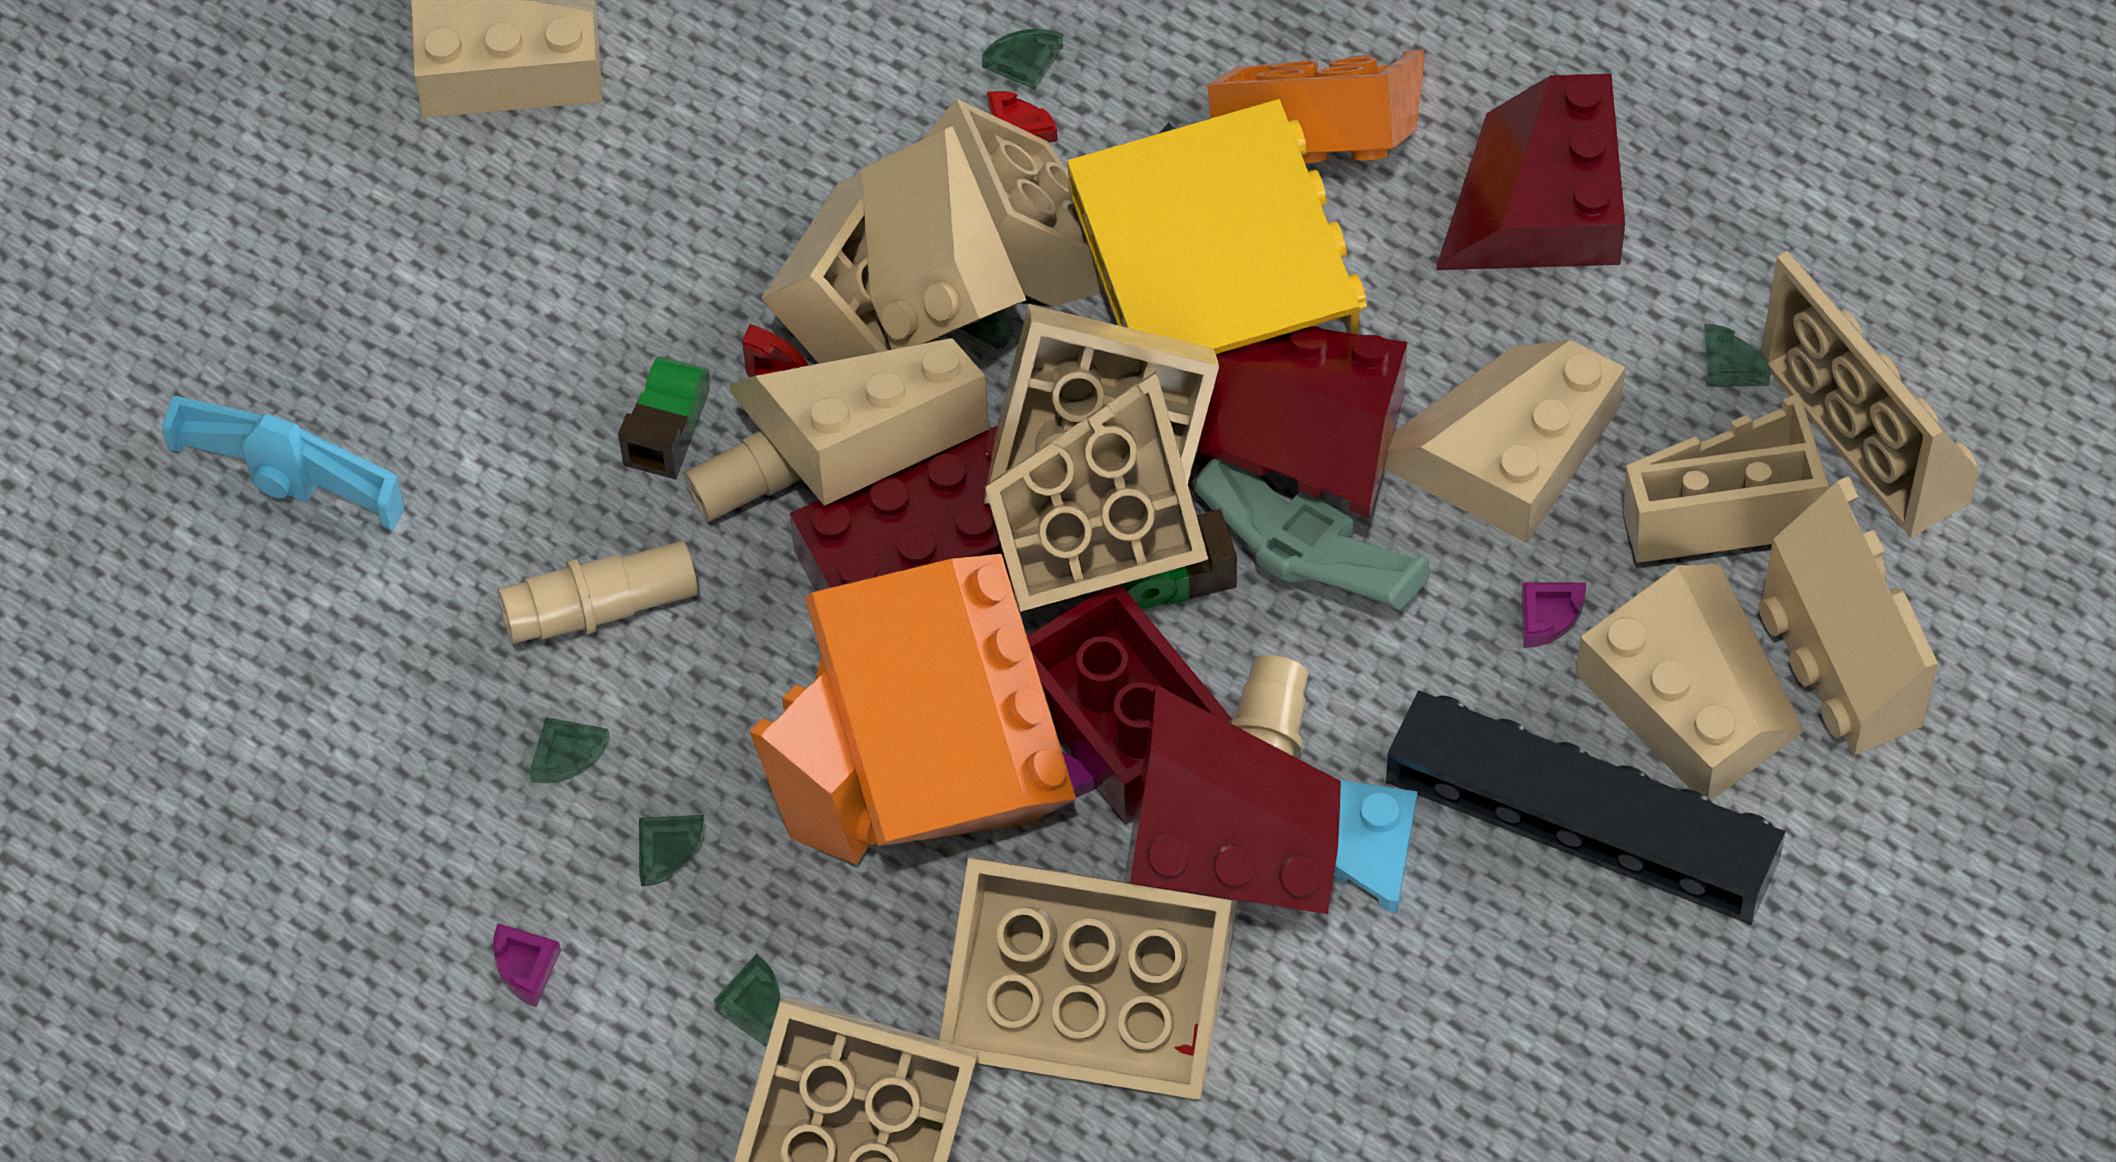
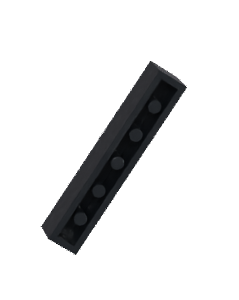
M1418 690L1387 755V784L1404 790L1417 791V795L1749 925H1752L1780 862L1786 831L1774 827L1766 818L1748 812L1740 814L1712 803L1708 797L1695 790H1677L1651 780L1646 773L1635 767L1627 765L1615 766L1590 756L1584 749L1569 742L1555 743L1529 733L1525 727L1509 719L1495 720L1474 712L1453 697L1444 695L1435 697Z

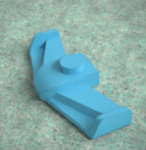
M179 396L171 399L162 424V432L168 450L180 452L183 446L245 459L252 483L262 492L274 498L281 499L288 495L308 502L317 485L378 514L381 525L393 531L404 512V503L396 474L300 428L295 423L270 414L263 415Z

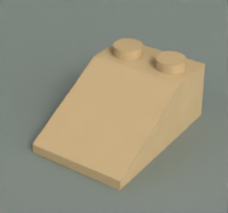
M953 126L932 134L861 169L870 299L892 350L929 343L1026 300Z

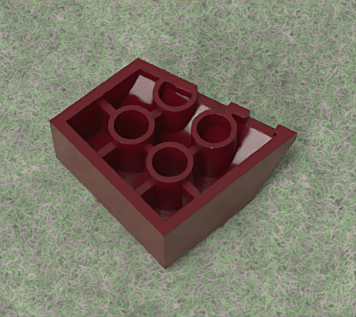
M1612 73L1550 75L1486 113L1436 270L1621 264L1625 214Z
M1310 326L1216 354L1219 369L1197 450L1259 475L1272 471L1284 474L1298 480L1299 491L1316 498H1320L1325 491L1349 500V511L1370 518L1387 459L1388 449L1403 403L1408 342L1386 339L1378 335H1359Z
M1155 685L1124 881L1131 884L1328 914L1338 853L1341 781Z

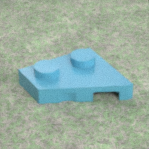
M1340 780L1339 841L1334 877L1343 883H1346L1348 879L1377 897L1380 907L1389 912L1398 913L1417 803V791Z

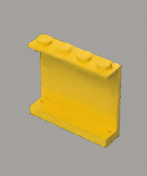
M1280 99L1067 160L1069 193L1118 326L1214 348L1215 354L1337 318L1339 322H1344L1348 333L1359 334L1360 311L1367 309L1366 295L1362 282L1357 273L1348 275L1342 261V258L1347 257L1343 233L1337 221L1327 222L1322 206L1327 205L1322 179L1317 170L1308 172L1302 155L1307 154V147L1301 125L1297 119L1288 121Z

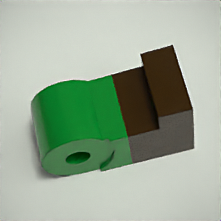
M661 356L655 359L650 369L644 392H641L632 414L626 413L618 432L623 466L677 479L707 399L710 373L707 368ZM641 446L662 451L663 457H651L644 453Z
M1221 509L1196 515L1208 560L1121 584L1141 609L1161 604L1166 606L1237 588V554Z

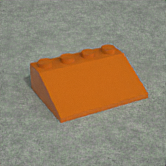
M1002 554L948 559L815 591L805 596L878 846L1028 825L1076 800Z

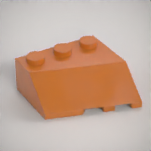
M1424 49L1403 51V57L1393 64L1377 66V58L1367 54L1329 62V68L1319 70L1318 61L1312 60L1235 67L1207 85L1210 119L1280 99L1288 121L1297 119L1301 125L1307 147V154L1302 155L1304 163L1326 161L1329 159L1328 152L1351 151L1352 160L1388 157V149H1393L1417 130L1424 67Z
M821 658L816 673V680L808 688L795 684L782 698L783 708L786 710L774 722L762 718L749 732L790 838L857 865L869 845H874L877 841L823 658Z

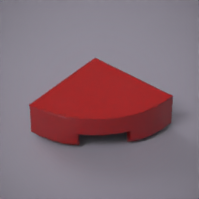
M987 92V103L991 115L1038 136L1048 143L1058 141L1056 124L1049 112L1044 108L1039 109L1031 103L1018 99V94L1013 92Z
M749 324L742 339L745 370L748 377L809 366L798 350L787 341L766 329Z

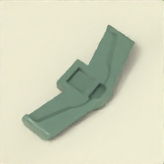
M1216 457L1190 482V487L1213 510L1221 509L1225 522L1255 551L1256 565L1284 581L1300 583L1312 579L1381 601L1391 608L1401 610L1429 578V561L1426 557L1418 554L1415 558L1350 538L1354 534L1353 519L1314 496L1300 491L1287 505L1256 473Z

